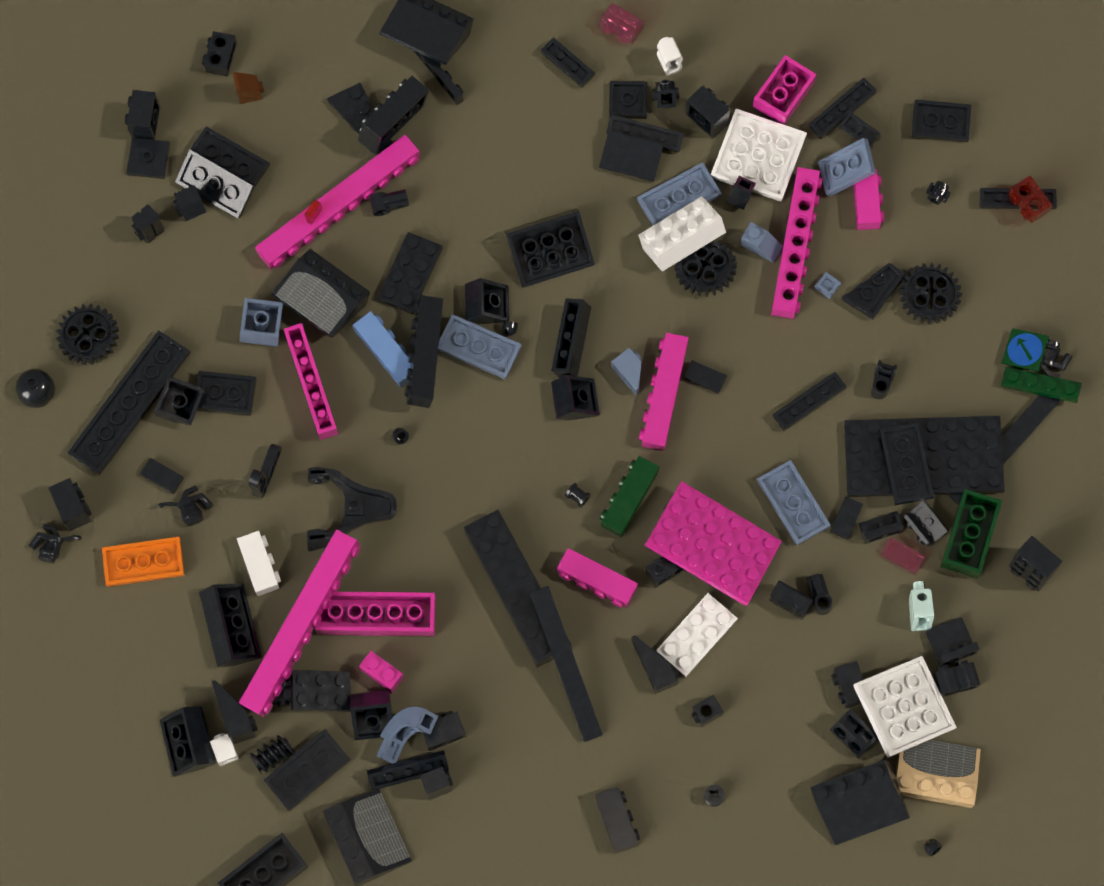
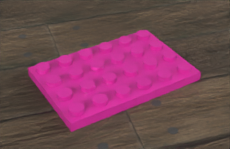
M681 481L644 546L747 606L782 541Z

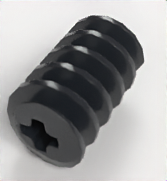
M277 735V743L271 739V747L264 744V751L259 748L256 749L257 756L250 753V758L260 773L261 770L269 772L268 765L275 768V760L281 764V756L288 759V752L293 755L295 754L285 736L282 738Z

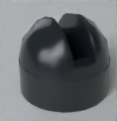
M503 322L502 329L504 334L507 336L514 335L517 332L518 323Z
M397 428L392 432V438L397 444L401 445L407 442L409 434L405 429Z
M929 839V845L925 843V851L930 857L937 854L942 848V845L936 839Z

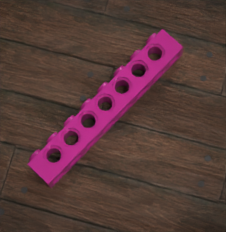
M797 167L771 313L773 316L794 319L795 313H799L801 302H797L798 295L803 293L804 284H800L801 277L805 278L807 266H803L804 259L808 260L810 248H807V242H811L813 236L810 225L815 224L816 213H813L814 206L818 207L819 195H816V191L821 189L823 179L819 178L820 171ZM810 188L811 192L805 193L802 189ZM806 205L809 209L804 211L799 206ZM803 223L805 227L798 228L796 224ZM799 240L802 242V245L796 246L793 244V241ZM796 258L799 260V263L793 264L790 262V259ZM794 276L796 280L790 282L786 277ZM791 294L793 298L788 300L783 295Z

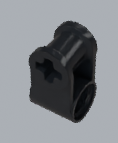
M882 360L878 361L871 388V394L874 398L884 399L887 396L897 365L892 366L882 363ZM881 385L885 390L879 391L876 386Z

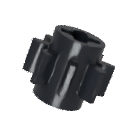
M937 181L936 184L931 182L926 192L929 194L928 200L937 205L941 201L946 203L951 194L948 191L949 186L941 181Z

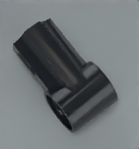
M405 189L387 194L385 192H377L369 196L374 216H383L388 214L390 210L409 206Z
M823 574L811 575L806 578L812 599H814V609L819 615H826L831 611L832 598L829 595ZM820 601H826L829 605L825 608H822L818 605V603Z

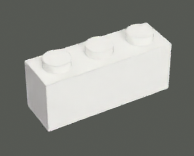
M256 531L237 538L257 596L280 589L278 583L281 582L278 571L274 572L272 568L275 562L272 554H267L265 547L269 545L265 535L261 536L260 532Z

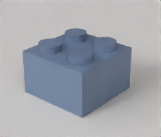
M244 298L240 342L278 347L283 303Z

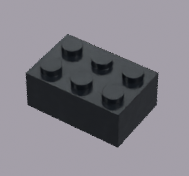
M1031 536L1016 552L1009 567L1015 576H1021L1026 581L1025 583L1032 590L1036 589L1039 592L1055 574L1063 561L1035 537Z

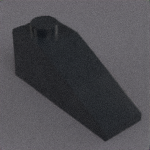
M636 635L632 636L631 641L655 694L677 685L679 674L676 668H672L668 661Z

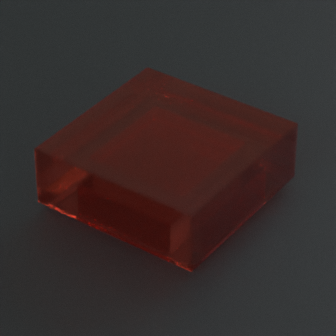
M317 200L313 201L305 212L306 221L310 224L314 223L322 211L321 203Z

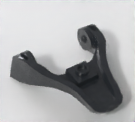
M308 468V483L324 484L332 481L343 491L345 497V517L342 525L337 529L347 535L365 524L390 520L395 516L397 505L392 493L358 484L334 469ZM322 529L308 530V552L326 547L335 531L329 532Z

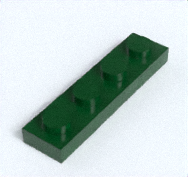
M1005 367L1001 387L1078 403L1082 383Z

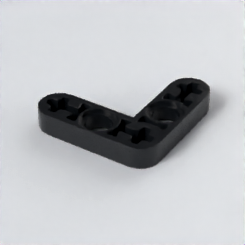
M271 444L261 470L253 469L248 485L254 496L264 498L281 454V446Z

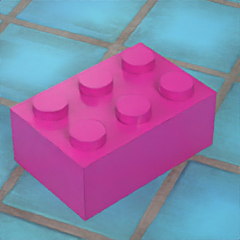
M785 55L754 97L753 107L776 122L786 125L815 84L817 74Z

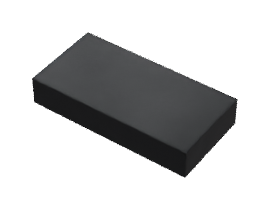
M693 360L684 376V379L718 394L727 378V375Z
M152 458L149 459L140 473L144 478L172 494L176 492L184 479L182 475Z
M845 496L830 533L848 540L863 507V503Z

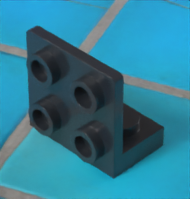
M962 617L925 632L940 667L975 655L980 649L977 642H972Z

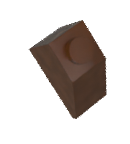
M233 73L240 104L262 100L261 93L264 92L262 81H258L257 75Z

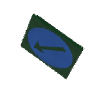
M1012 328L1001 364L1027 371H1039L1049 336Z

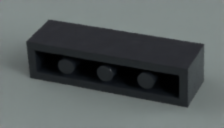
M565 299L551 372L559 378L565 375L578 376L591 312V306L583 299Z

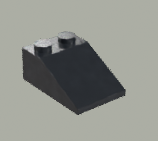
M216 680L211 681L229 739L232 743L237 744L255 738V731L258 728L253 716H249Z

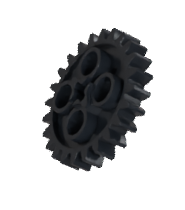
M713 240L676 263V278H680L679 284H684L685 290L691 288V294L698 291V296H701L702 292H705L706 297H708L709 292H712L715 296L716 290L723 292V286L729 288V282L734 281L733 276L736 275L735 269L737 268L736 257L732 255V249L727 250V244L721 246V240L717 241V243H714ZM699 254H705L706 256H704V257H699L698 255H699ZM718 261L723 262L721 265L715 264ZM691 269H696V270H697L696 272H693V273H692V272H689V270H691ZM707 277L714 278L712 280H706Z
M923 263L922 269L915 266V272L909 270V276L905 275L903 279L905 282H901L900 285L903 289L899 291L900 295H904L900 298V302H906L902 308H909L907 315L914 313V320L921 317L920 323L927 319L928 324L931 323L932 319L938 324L939 318L946 321V315L952 317V311L956 312L958 309L956 305L961 303V300L958 298L962 296V293L958 292L961 289V285H956L959 279H952L954 272L948 274V267L941 270V264L934 268L933 263L930 264L929 268ZM929 278L933 279V297L931 300L932 309L928 308L930 294L928 292L930 288ZM923 281L926 286L920 287L917 285V282ZM942 282L945 287L939 288L936 283ZM922 299L925 301V304L919 305L916 300ZM941 300L945 305L938 306L935 301Z
M82 304L80 310L75 306V312L72 313L68 310L70 316H62L65 322L58 323L62 328L56 330L57 334L61 335L56 337L57 341L61 342L58 346L60 349H63L62 353L64 355L68 354L69 360L75 357L76 364L82 360L83 365H86L87 360H89L94 365V359H97L100 363L101 356L107 359L106 353H113L111 346H117V343L114 341L119 339L118 334H115L119 332L118 327H115L117 322L112 320L113 315L111 313L107 315L108 311L106 308L101 311L100 305H97L94 309L92 304L88 308ZM87 319H94L92 324H85ZM78 330L79 332L76 336H70L72 331ZM99 333H106L103 338H97ZM85 344H90L88 350H82V347Z

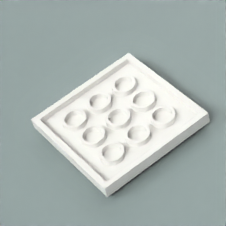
M735 109L711 172V177L734 186L738 176H742L756 183L752 192L782 202L807 132Z
M923 656L853 685L887 758L957 728Z

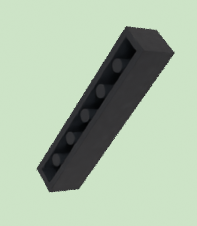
M420 295L418 302H414L413 313H416V318L412 320L411 329H414V335H411L410 346L413 347L408 356V363H411V366L407 369L406 380H409V385H406L404 397H407V405L430 408L433 401L443 306L442 298Z

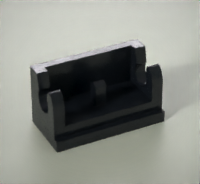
M851 111L839 125L842 130L857 141L862 138L868 139L870 149L881 138L880 132Z
M897 511L858 523L865 544L902 533L904 529Z

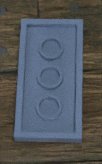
M702 162L638 196L637 201L652 226L701 196L709 203L720 197L722 193Z
M452 314L439 340L438 351L506 380L522 344Z
M791 460L757 478V482L796 546L830 528V523Z

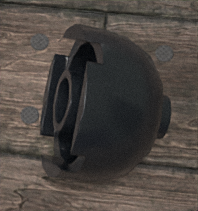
M41 369L26 370L16 381L17 396L23 404L30 408L43 407L55 395L54 381L48 373Z

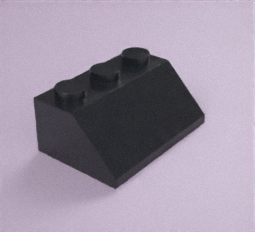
M202 706L183 707L160 719L173 777L202 770L215 764Z

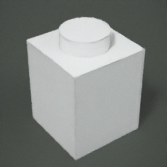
M218 734L213 737L214 740L210 741L220 766L239 759L228 734Z

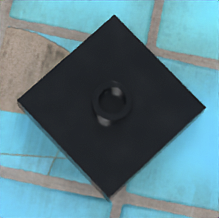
M132 138L127 175L165 179L170 142Z

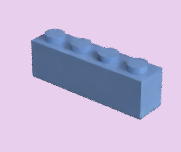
M370 311L353 324L354 331L401 388L409 382V380H406V374L411 363H408V356L405 354L407 350L401 343H396L394 340L396 337L390 329L386 330L383 327L384 322L379 315L374 316Z

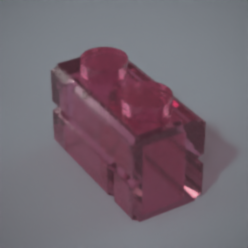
M611 3L600 20V26L605 33H612L622 43L626 44L628 42L632 45L642 31L644 21Z

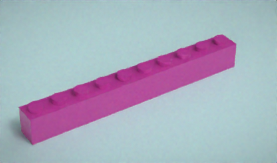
M406 135L402 136L255 247L257 254L271 270L274 267L281 266L287 257L297 254L299 248L310 244L315 236L319 233H325L331 224L341 221L347 212L354 211L358 208L359 203L363 200H368L369 196L374 194L379 188L383 189L394 177L397 178L402 175L404 169L408 166H414L420 158L419 150Z
M336 529L239 702L240 705L263 718L265 714L271 711L272 702L275 696L278 697L281 693L284 680L290 677L294 662L300 659L303 646L309 643L312 637V630L319 625L322 618L321 614L331 603V596L340 588V580L343 575L349 572L353 557H357L360 552L361 544L356 539Z

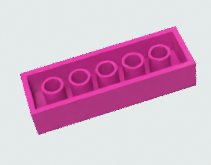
M334 592L330 598L331 603L326 610L324 609L321 614V621L315 627L317 635L435 636L436 596L435 593Z

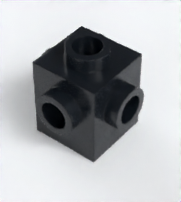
M664 79L660 82H655L656 89H652L653 100H656L657 107H677L676 99H679V87H675L674 81Z

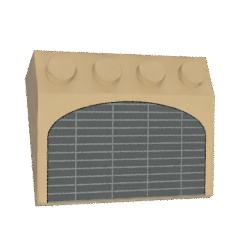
M929 740L898 753L895 777L902 796L972 808L975 805L981 749Z

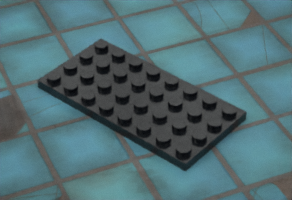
M1000 416L844 420L847 497L893 496L879 430L912 423L919 424L934 495L962 494L964 489L977 493H1004L1005 491Z

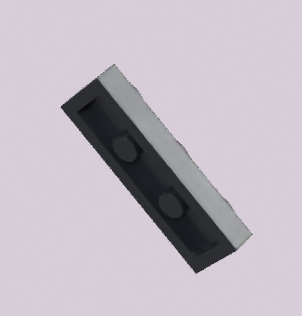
M554 37L541 49V53L581 88L595 75L593 70Z

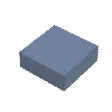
M825 272L814 289L830 299L841 285V282Z

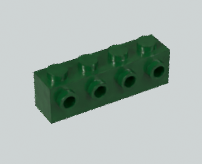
M638 456L636 461L632 460L628 468L630 471L628 476H623L619 483L620 490L618 493H613L609 501L611 503L609 509H604L600 516V520H602L601 527L621 538L659 473V466L641 456Z

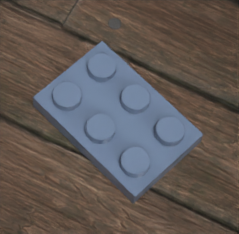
M865 138L818 161L825 193L830 197L876 173L869 142Z

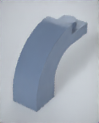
M408 707L397 713L388 722L380 735L384 740L377 757L391 764L396 763L406 741L417 732L431 734L438 716L421 707Z

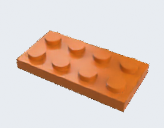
M180 537L102 547L107 587L185 576Z

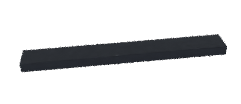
M1039 395L1002 436L1003 465L1061 400ZM950 494L949 498L959 505L962 494Z
M549 586L529 592L583 741L587 742L603 735Z

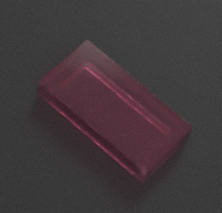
M890 538L881 554L884 558L913 574H916L925 558L924 555L893 538Z

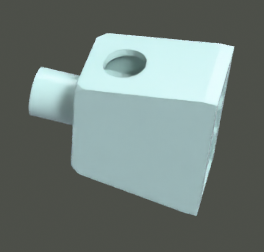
M923 581L913 583V590H911L909 597L911 631L931 629L934 619L931 589H925V582Z

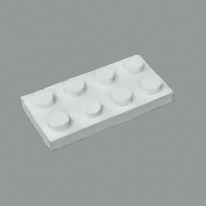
M707 593L656 652L686 678L734 625L738 618Z

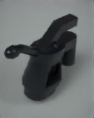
M1048 339L1040 366L1045 375L1059 378L1060 374L1050 372L1047 367L1065 371L1072 356L1066 353L1060 363L1055 362L1060 353V343Z
M193 486L184 490L178 503L163 502L159 503L158 507L178 506L183 521L187 526H193L204 519L202 511L195 503L200 501L207 510L211 509L213 504L203 493L187 497L189 494L198 491L197 486Z
M43 524L42 528L52 531L54 535L38 532L28 546L35 550L41 540H45L39 549L40 554L38 558L54 564L56 559L59 558L60 548L64 541L71 539L81 540L82 537L72 535L61 538L56 527Z

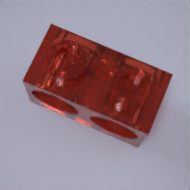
M1031 175L1012 186L1009 192L1012 203L1018 205L1024 219H1028L1030 223L1049 213L1053 206ZM1024 190L1028 195L1023 196L1019 191ZM1035 205L1039 208V210L1034 211L1031 209L1030 206Z

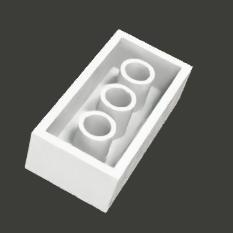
M701 196L638 236L643 250L660 270L664 271L726 233L722 217Z

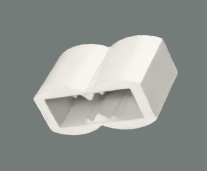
M673 37L662 38L657 44V57L665 74L668 76L682 69L681 62L683 57Z

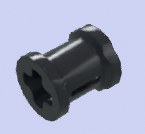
M573 483L566 492L565 497L571 498L578 503V507L582 508L591 494L589 492L585 493L577 487L578 484Z

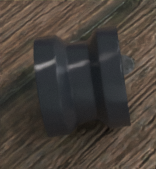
M710 785L705 790V802L712 807L719 806L724 800V790L719 785Z

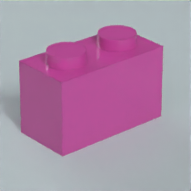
M372 651L369 652L359 666L364 674L389 690L392 694L404 679L403 673Z

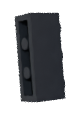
M615 787L595 794L614 853L617 854L637 847V841L640 840L637 828H632L631 822L634 820L630 809L626 811L624 803L627 800L624 791H619V788Z

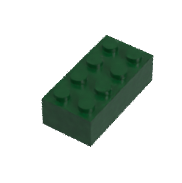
M964 489L940 567L977 579L979 578L1003 500Z

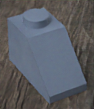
M752 222L741 237V246L772 263L775 262L783 248L767 230Z
M628 348L611 361V368L630 390L637 395L639 393L640 360L642 358L635 350L632 351Z

